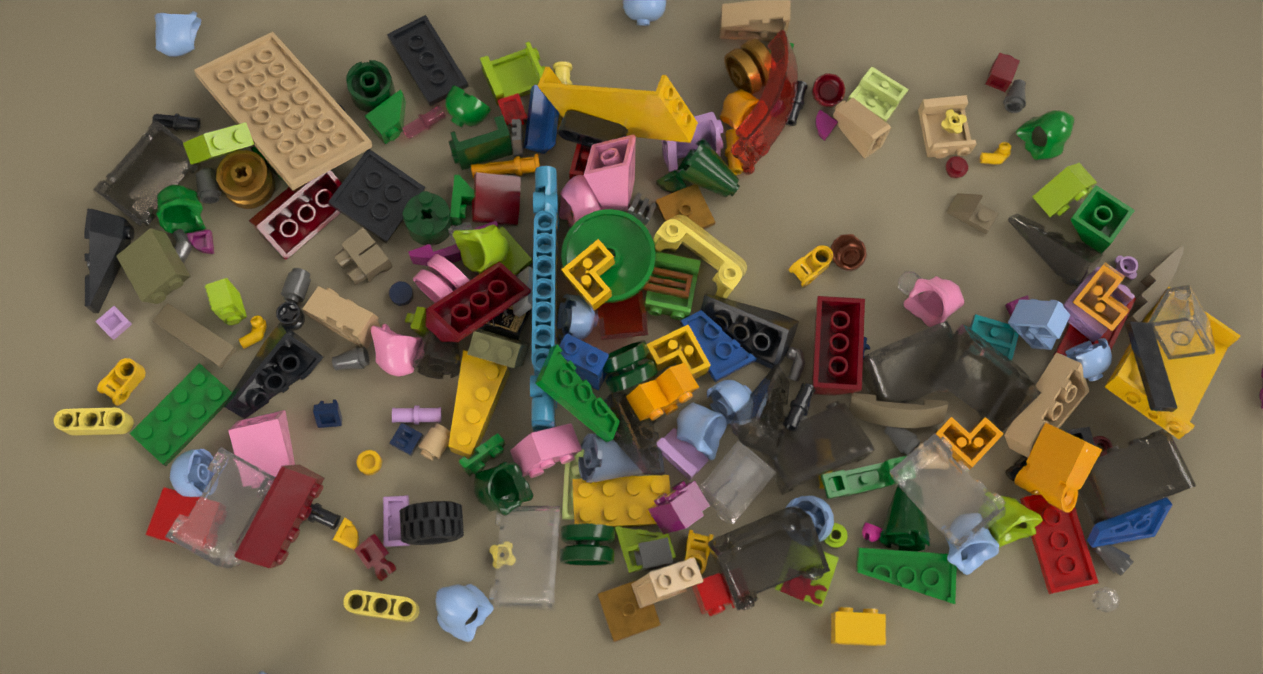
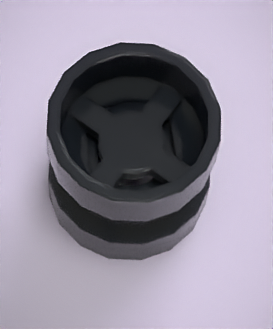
M284 302L277 308L276 316L278 320L292 331L298 330L304 325L305 315L294 302Z

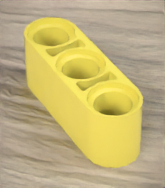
M120 408L62 409L54 416L55 427L69 435L125 434L133 428L134 424L133 418ZM122 416L121 423L115 426L116 419ZM95 417H97L98 420L96 424L91 426V421ZM73 418L71 425L66 427L67 421Z
M352 590L344 597L345 609L356 615L402 622L414 621L419 615L418 604L407 597L361 590ZM356 596H361L363 599L362 606L358 609H353L352 600ZM385 599L388 607L384 612L378 613L376 605L380 600ZM406 603H411L413 607L412 613L407 617H403L401 607Z

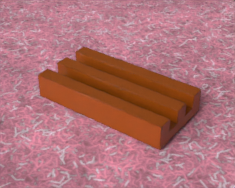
M654 267L652 274L684 280L687 283L651 277L643 290L688 299L693 275ZM649 282H651V283H656V284H661V285H665V286H670V287H675V288H680V289H684L685 291H683V290H678V289H673V288H668V287H664V286H659V285H654V284H649Z

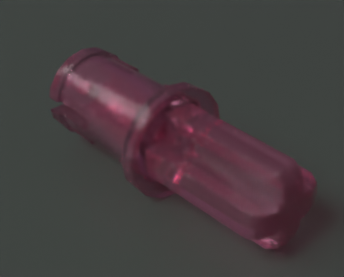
M437 105L427 113L419 114V118L402 128L405 136L411 139L425 129L430 130V126L446 117L444 111L435 115L442 108Z

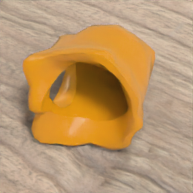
M742 89L727 95L723 101V109L720 114V120L736 129L740 133L739 137L747 146L752 144L759 129L766 123L769 117L768 106H766L765 102Z

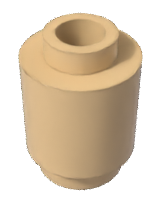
M436 423L434 428H430L419 445V448L422 450L420 454L431 461L434 458L439 460L449 445L451 431Z

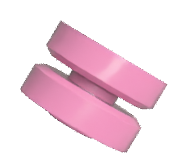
M435 254L427 262L430 271L421 269L413 277V281L419 289L434 303L469 281L455 265L439 254Z

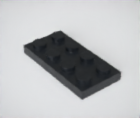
M426 15L387 34L389 41L430 107L446 99L453 85L463 90L469 87L467 80Z

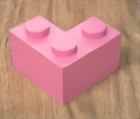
M572 423L532 432L512 448L510 452L514 462L520 466L523 476L529 475L530 478H534L543 474V469L555 465V462L560 461L561 464H566L575 459L574 456L582 449Z

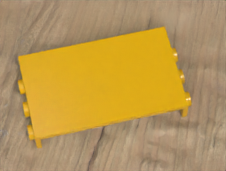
M545 67L539 80V89L562 117H564L566 111L572 110L615 122L628 129L627 136L635 135L637 138L691 143L698 125L697 120L667 75L661 76L656 91L563 84L550 67Z
M1168 286L1142 322L1152 323L1178 408L1173 412L1150 410L1131 342L1107 381L1105 388L1168 433L1180 439L1194 428L1195 425L1190 420L1228 347L1236 342L1241 335Z

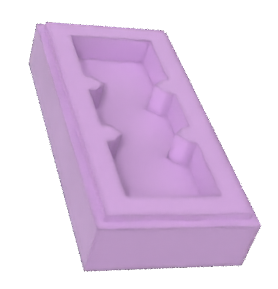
M409 496L383 497L384 547L410 546V544L401 541L399 514L400 509L409 505Z

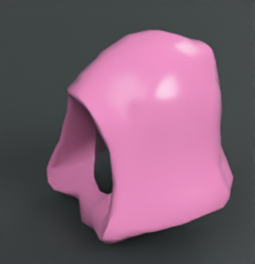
M584 175L572 177L560 192L561 206L559 217L563 220H568L570 227L583 216L594 211L603 210Z
M935 276L930 280L918 279L913 290L909 293V298L903 304L913 315L921 318L928 327L935 328L937 325H942L947 317L964 305V298L958 285L951 280Z
M383 324L381 328L373 325L371 327V334L376 352L375 362L388 374L398 377L413 373L422 338L397 334L387 324Z

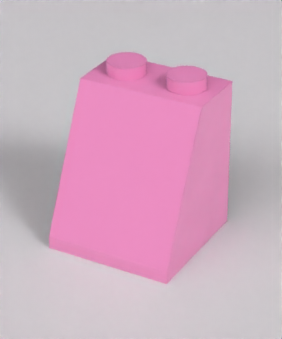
M635 135L593 144L591 147L584 176L603 210L628 211L635 181Z
M285 410L239 420L228 430L243 487L251 485V488L264 486L266 481L275 479L281 466L295 465Z

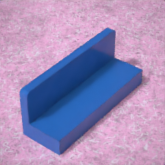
M535 84L531 87L524 148L545 154L555 146L559 112L539 89L538 85Z

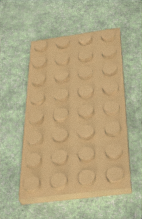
M274 32L194 69L196 77L236 124L247 123L255 147L292 190L372 148V141Z

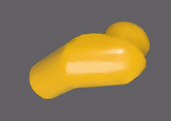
M1002 142L993 153L981 152L980 163L1002 164L1011 154V145L1007 142Z
M261 316L252 317L250 320L252 325L251 332L238 339L243 349L264 338L267 323Z

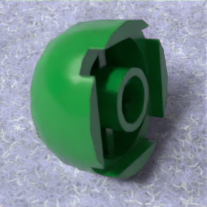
M454 85L446 97L445 107L450 116H452L450 121L461 128L463 125L473 127L481 124L491 111L490 107Z

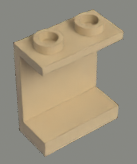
M691 558L650 572L631 585L639 607L642 608L687 592L686 588L702 583L703 579L695 558Z

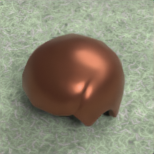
M853 234L840 235L833 241L830 248L833 252V262L845 271L857 270L864 264L867 257L864 243Z

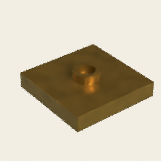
M691 185L655 201L664 222L676 215H684L703 229L709 228L716 223L698 185Z
M637 580L598 593L613 642L661 626L654 604L642 608L639 607L631 585Z

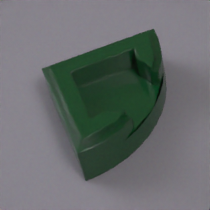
M676 170L656 180L657 186L669 193H674L687 187L683 180L675 175Z

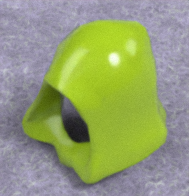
M489 225L476 230L453 231L452 235L457 247L461 251L462 262L472 272L481 273L499 261L501 263L506 261L510 246L507 238L501 234L496 225Z
M992 496L986 499L977 512L981 515L992 537L998 542L999 547L1018 539L1035 535V526L1039 525L1043 520L1038 513L1023 506L1015 498L1006 496ZM1026 522L1027 527L1021 528L1018 524Z

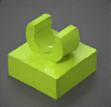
M417 307L415 314L407 313L405 323H410L411 329L421 337L429 338L431 331L426 327V308Z

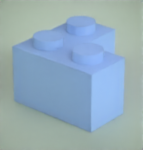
M1019 299L1008 324L1031 348L1052 350L1056 339L1060 338L1070 314L1063 307V304L1057 300Z

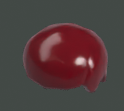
M825 73L814 81L811 92L814 100L819 105L833 107L843 100L846 88L840 77L835 74Z

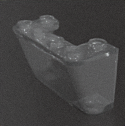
M934 433L889 472L892 479L945 538L957 550H960L1005 515L1006 508L1003 506L1005 501L998 493L994 492L992 494L987 491V488L979 479L974 481L968 474L970 472L968 467L962 461L956 462L952 457L953 452L951 449L953 447L949 441L943 436L939 438Z
M220 447L207 468L215 474L190 515L184 516L179 514L167 533L166 538L218 567L230 569L234 566H239L243 561L235 558L234 555L276 476Z

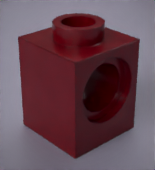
M999 52L992 64L985 85L1006 92L1013 81L1020 60Z

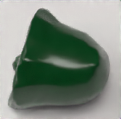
M502 462L496 467L475 474L473 492L477 500L485 505L490 512L498 511L501 515L507 516L513 509L521 506L522 502H528L533 499V492L530 489L529 483L523 477L522 470L516 462Z

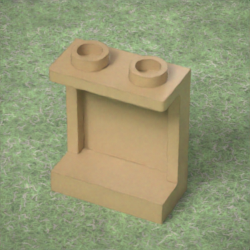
M967 95L923 99L918 108L927 157L941 159L948 155L966 156L975 148L976 140H971L967 121L963 123V130L959 134L949 133L941 126L942 121L946 118L945 113L947 110H954L955 113L966 116Z

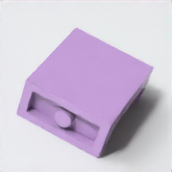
M713 112L694 116L698 125L691 143L662 140V154L669 172L678 169L677 159L686 157L691 149H697L696 143L701 138L705 139L720 156V149L723 148V141L720 136L723 133V126L721 121L716 119Z
M1096 267L1063 304V307L1070 314L1067 322L1092 342L1099 339L1107 331V327L1075 305L1073 301L1098 272L1100 267ZM1119 284L1110 295L1124 306L1135 297L1129 288L1122 284Z

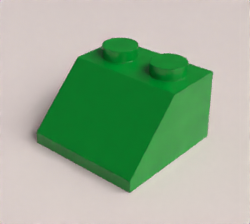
M1095 185L1070 220L1082 242L1103 254L1135 210Z

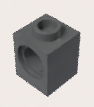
M668 537L639 543L638 550L634 551L637 566L642 565L643 571L673 564Z

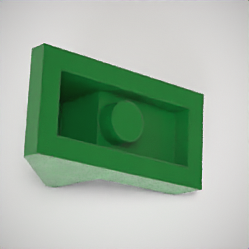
M454 174L450 218L453 226H462V218L467 216V205L472 206L474 190L460 175Z

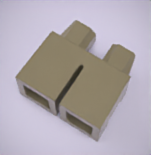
M364 227L341 244L343 249L334 256L342 268L354 262L356 267L347 274L355 285L363 282L365 279L371 282L374 276L383 270L386 272L393 267L389 258Z

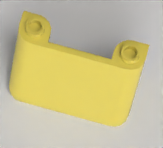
M676 215L665 221L654 236L653 241L656 252H661L665 249H671L676 252L680 245L683 244L715 268L718 272L712 279L717 285V291L714 296L726 299L747 271V265L743 258L684 215Z

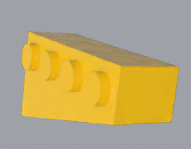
M463 350L448 447L451 452L470 458L475 453V448L480 446L510 373L508 366L468 355V351Z

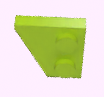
M622 526L615 527L629 573L642 570V565L637 566L634 551L638 550L639 543L668 537L672 559L676 558L668 533L663 535L661 532L629 529Z

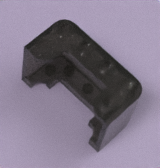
M1160 429L1143 438L1139 437L1127 442L1128 447L1122 449L1120 445L1107 449L1106 455L1098 456L1082 488L1078 490L1093 524L1197 486L1170 433H1165L1163 429Z

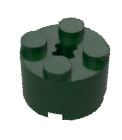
M379 61L358 62L347 73L348 91L353 103L362 111L371 112L396 93L388 68Z
M423 191L411 198L406 204L403 218L409 235L414 241L421 245H436L449 237L452 231V221L448 204L442 197L428 191Z

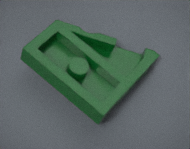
M497 433L485 443L475 448V453L469 459H466L464 456L458 462L464 472L470 477L473 473L476 474L486 467L485 463L491 457L495 459L504 451L505 441Z

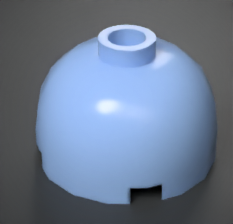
M623 0V8L626 15L630 19L637 21V25L649 26L650 22L659 19L666 7V0Z
M564 295L563 298H566L565 303H560L557 318V328H562L563 335H559V338L563 340L565 334H570L583 340L590 335L593 327L597 326L598 315L581 296Z
M1105 338L1097 339L1099 342L1092 345L1091 341H1087L1065 351L1066 357L1082 364L1083 376L1086 379L1088 378L1089 381L1102 378V373L1112 363L1111 349Z
M723 380L707 390V398L711 396L713 403L710 404L711 409L725 415L727 425L729 423L732 424V429L737 428L750 417L753 410L752 392L746 385H742L734 380Z
M205 449L190 450L182 453L174 460L170 470V481L179 494L188 497L204 498L215 492L218 486L219 474L218 471L214 472L212 464L216 463L211 453Z
M800 496L791 500L786 506L783 522H786L787 535L794 542L800 545H815L830 535L834 525V517L830 506L823 499L816 496Z

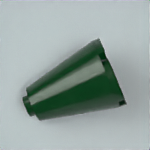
M701 138L696 143L697 149H691L677 169L679 171L675 175L725 198L728 195L733 196L740 187L737 184L739 179L710 144Z
M903 481L896 487L880 533V541L886 547L891 548V544L899 546V550L922 551L925 550V545L930 546V535L922 490L913 481Z

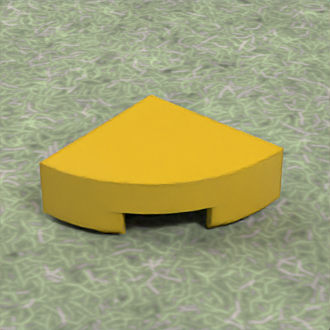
M344 517L333 540L354 550L359 545V534L355 525Z

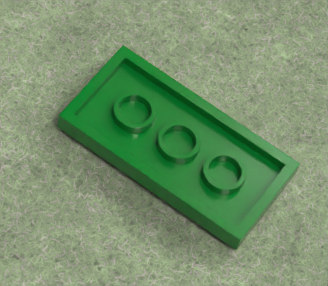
M199 363L129 434L159 462L167 466L224 408L232 392Z

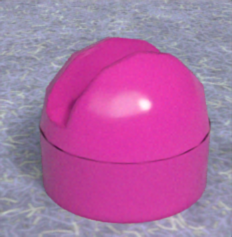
M865 522L862 528V535L865 540L875 542L879 540L882 528Z

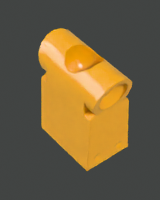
M1045 422L1026 461L1027 465L1015 477V485L1031 494L1042 495L1048 503L1068 513L1075 507L1078 490L1082 488L1102 449Z

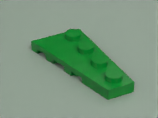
M559 345L552 346L535 384L604 441L609 442L613 440L620 420L601 397L596 398L589 382L586 379L582 380L575 372L576 366L571 360H565L561 355L563 350Z
M857 547L856 572L952 604L956 602L957 567L947 560L948 554Z

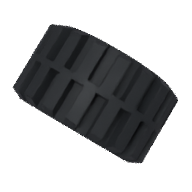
M430 501L411 504L399 510L400 533L403 543L410 545L442 544L456 541L464 536L461 504L451 501Z

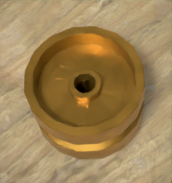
M752 38L741 45L740 49L735 48L724 56L727 73L738 90L742 89L754 95L761 90L762 86L767 87L778 79V71L772 55L763 43L757 39Z
M248 150L235 151L228 154L217 168L216 180L227 198L235 206L243 209H254L264 205L272 197L275 190V179L264 159L257 153Z

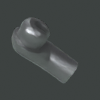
M178 229L173 232V237L176 241L174 248L184 263L191 252L192 246L185 232L182 229Z
M790 347L786 356L788 359L793 360V364L787 378L798 382L805 366L804 356L801 349Z

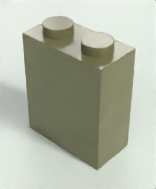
M150 228L116 256L142 302L154 304L163 302L168 294L182 287L183 282L191 277L167 234L163 231Z
M477 330L473 333L467 354L516 368L523 366L529 343L486 330Z

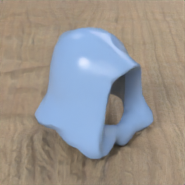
M192 11L188 15L155 14L156 50L167 56L177 57L195 49L194 40L201 24V19L197 17V12Z
M692 402L681 410L677 417V439L690 443L710 461H713L716 457L720 438L727 427L726 417L720 412L712 411Z
M980 514L960 515L954 519L950 528L944 534L949 545L947 560L965 575L971 574L985 560L995 557L999 553V544L992 537Z
M459 584L440 588L436 593L437 621L444 631L465 642L472 641L477 627L482 625L486 617L494 610L493 605L484 593L472 584L465 586ZM477 608L478 614L476 619L473 622L465 625V622L471 617V615Z

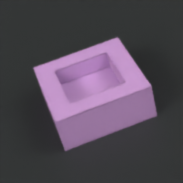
M115 306L95 321L113 340L132 325Z

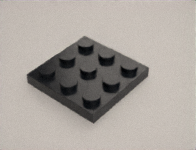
M368 149L328 201V204L387 243L404 220L403 211L408 201L425 191L426 187L371 149Z

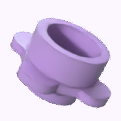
M1117 256L1115 258V270L1131 280L1137 277L1138 261L1130 256Z

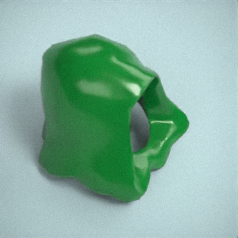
M1061 110L1048 111L1039 117H1033L1026 121L1016 130V134L1026 142L1025 149L1031 153L1034 160L1055 158L1063 153L1064 144L1071 136L1074 117ZM1037 126H1040L1047 135V143L1043 147L1037 146L1032 142V132Z
M173 184L165 187L157 194L158 210L156 216L159 219V225L166 232L173 234L174 231L182 229L187 234L206 229L200 216L203 207L198 200L196 191Z

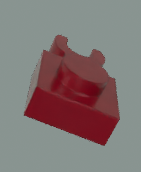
M376 534L369 536L354 549L367 569L375 568V575L380 581L388 577L384 569L389 574L397 570L394 563L386 560L385 557L389 552Z
M789 567L780 592L804 601L805 596L808 595L814 603L822 604L823 601L815 597V592L817 590L827 592V588L822 584L811 585L813 579L811 576Z

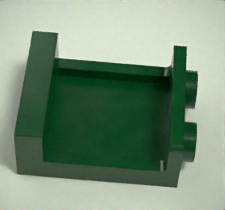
M503 115L494 118L496 131L461 142L458 141L455 131L450 132L452 140L448 141L451 154L454 163L460 164L461 170L471 168V164L488 163L513 155L510 134Z

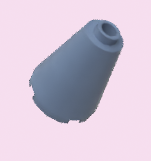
M587 434L581 443V449H584L583 457H579L578 460L580 476L582 480H587L586 482L589 483L642 474L647 469L649 463L648 456L643 450L615 440L606 442L597 434Z

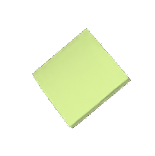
M871 67L847 101L852 98L856 99L887 122L909 89Z

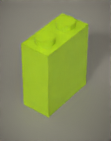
M245 122L202 134L184 142L183 145L189 161L193 165L254 145V142Z

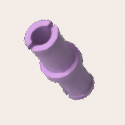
M414 406V408H392V423L414 422V425H419L420 422L441 423V407L420 408V406Z

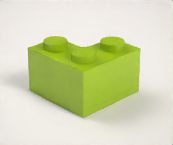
M1080 163L1067 166L1032 197L1049 217L1057 214L1060 217L1071 208L1069 204L1073 200L1078 202L1081 199H1085L1097 182Z

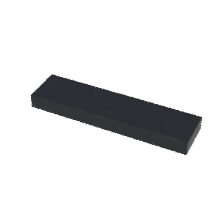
M1130 321L1126 325V329L1150 410L1173 412L1178 407L1152 323Z

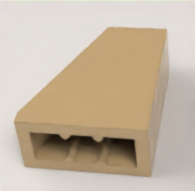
M854 98L847 102L842 101L834 108L835 112L832 118L838 121L837 126L864 159L883 146L891 130V126Z

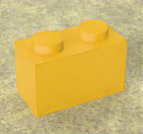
M838 607V611L831 613V644L886 645V614H878V609H863V613L853 612V608Z

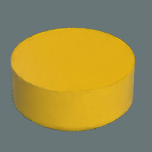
M365 450L357 458V467L365 475H374L382 467L380 455L373 450Z

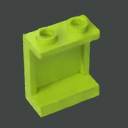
M530 41L525 43V49L492 61H490L488 55L480 58L481 69L497 106L499 105L497 100L519 93L520 97L531 93V87L534 84H539L545 66H540L539 52L536 47L532 48Z

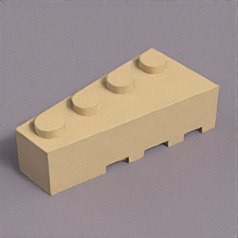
M1059 353L1054 355L1012 424L1006 430L1004 436L1010 449L1028 458L1045 422L1060 428L1089 393L1088 384L1083 376V368L1080 362Z

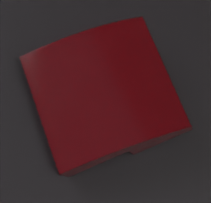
M476 172L474 175L472 222L492 223L496 221L497 224L517 226L520 210V177Z

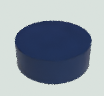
M400 281L390 287L389 296L394 304L405 306L412 301L413 290L408 283Z

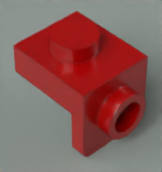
M519 93L497 100L507 126L511 125L512 127V119H520L522 125H524L523 120H526L528 117Z

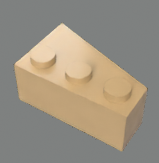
M753 0L722 4L720 39L750 40L754 38L759 41H773V38H785L790 22L791 0Z
M318 286L303 307V311L308 317L357 346L365 347L366 349L373 341L371 327L374 325L381 328L378 317L374 313L358 306L349 299L340 297L338 293L330 288L324 289Z

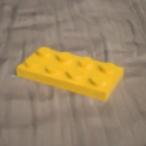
M669 475L629 476L593 483L582 479H572L574 524H601L613 527L657 525L648 509L655 505L654 500L657 497L670 493Z

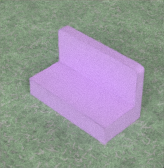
M675 428L655 444V450L689 481L708 462V458L693 445L677 439V429Z

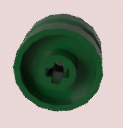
M645 340L628 344L608 353L609 358L603 367V373H612L605 381L610 392H618L635 386L658 372L654 360L644 359L649 354Z
M570 524L561 526V541L571 545L560 549V563L579 566L614 564V549L602 545H608L615 541V527L601 524Z

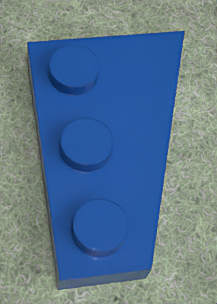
M701 310L680 322L682 327L690 326L711 365L708 372L714 382L744 368L757 359L740 347V344L735 339L732 340L722 331L719 325Z
M1166 497L1099 522L1093 526L1087 541L1093 548L1155 537L1173 504Z

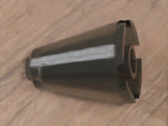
M427 328L414 357L413 367L418 368L419 374L429 378L443 379L444 375H450V378L456 377L460 374L461 368L459 343L441 341Z

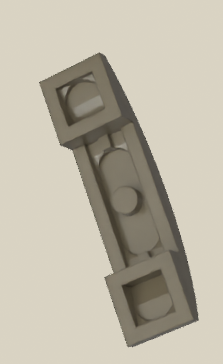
M852 393L848 414L870 423L889 427H928L944 422L948 401L924 399L922 405L876 401V395Z

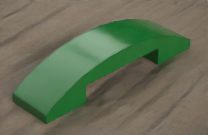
M909 455L878 464L820 475L827 499L869 492L900 484L903 481L916 479Z

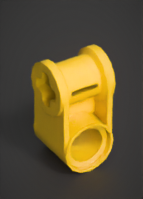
M819 245L807 255L798 259L791 265L788 271L797 276L802 282L801 286L804 288L828 269L833 258V252L828 246ZM822 255L827 261L819 262L816 256Z
M130 358L121 359L110 373L100 381L97 391L101 394L105 393L112 399L114 405L119 406L129 398L132 391L144 379L146 374L145 368ZM134 367L133 373L127 376V371Z
M689 529L684 561L695 558L696 562L700 564V574L702 576L707 566L708 556L710 555L713 534L706 536L694 533L693 530Z

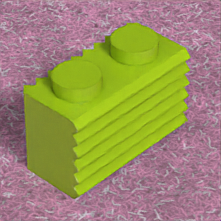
M228 278L205 285L204 288L208 294L207 297L209 298V305L212 307L211 310L225 324L236 325L247 318L240 292L237 291Z

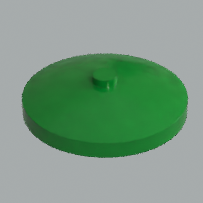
M604 209L583 216L570 228L564 239L561 255L563 268L599 239L614 256L615 264L599 276L612 293V297L605 303L619 302L634 296L648 283L655 267L656 252L650 232L636 217L620 210Z

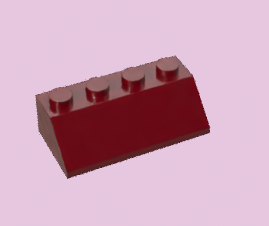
M330 170L295 190L288 187L253 216L249 222L287 260L340 214L339 211L328 204V201L342 183Z
M499 261L426 309V327L441 341L459 342L529 295L531 289Z
M817 296L812 386L816 389L814 394L836 396L862 391L865 299Z
M300 464L281 466L234 557L269 569L282 565L289 554L287 549L300 534V529L298 528L312 511L310 506L314 498L316 499L323 490L322 483L325 478Z

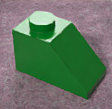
M401 90L397 91L365 115L368 126L384 144L397 139L403 131L406 100Z

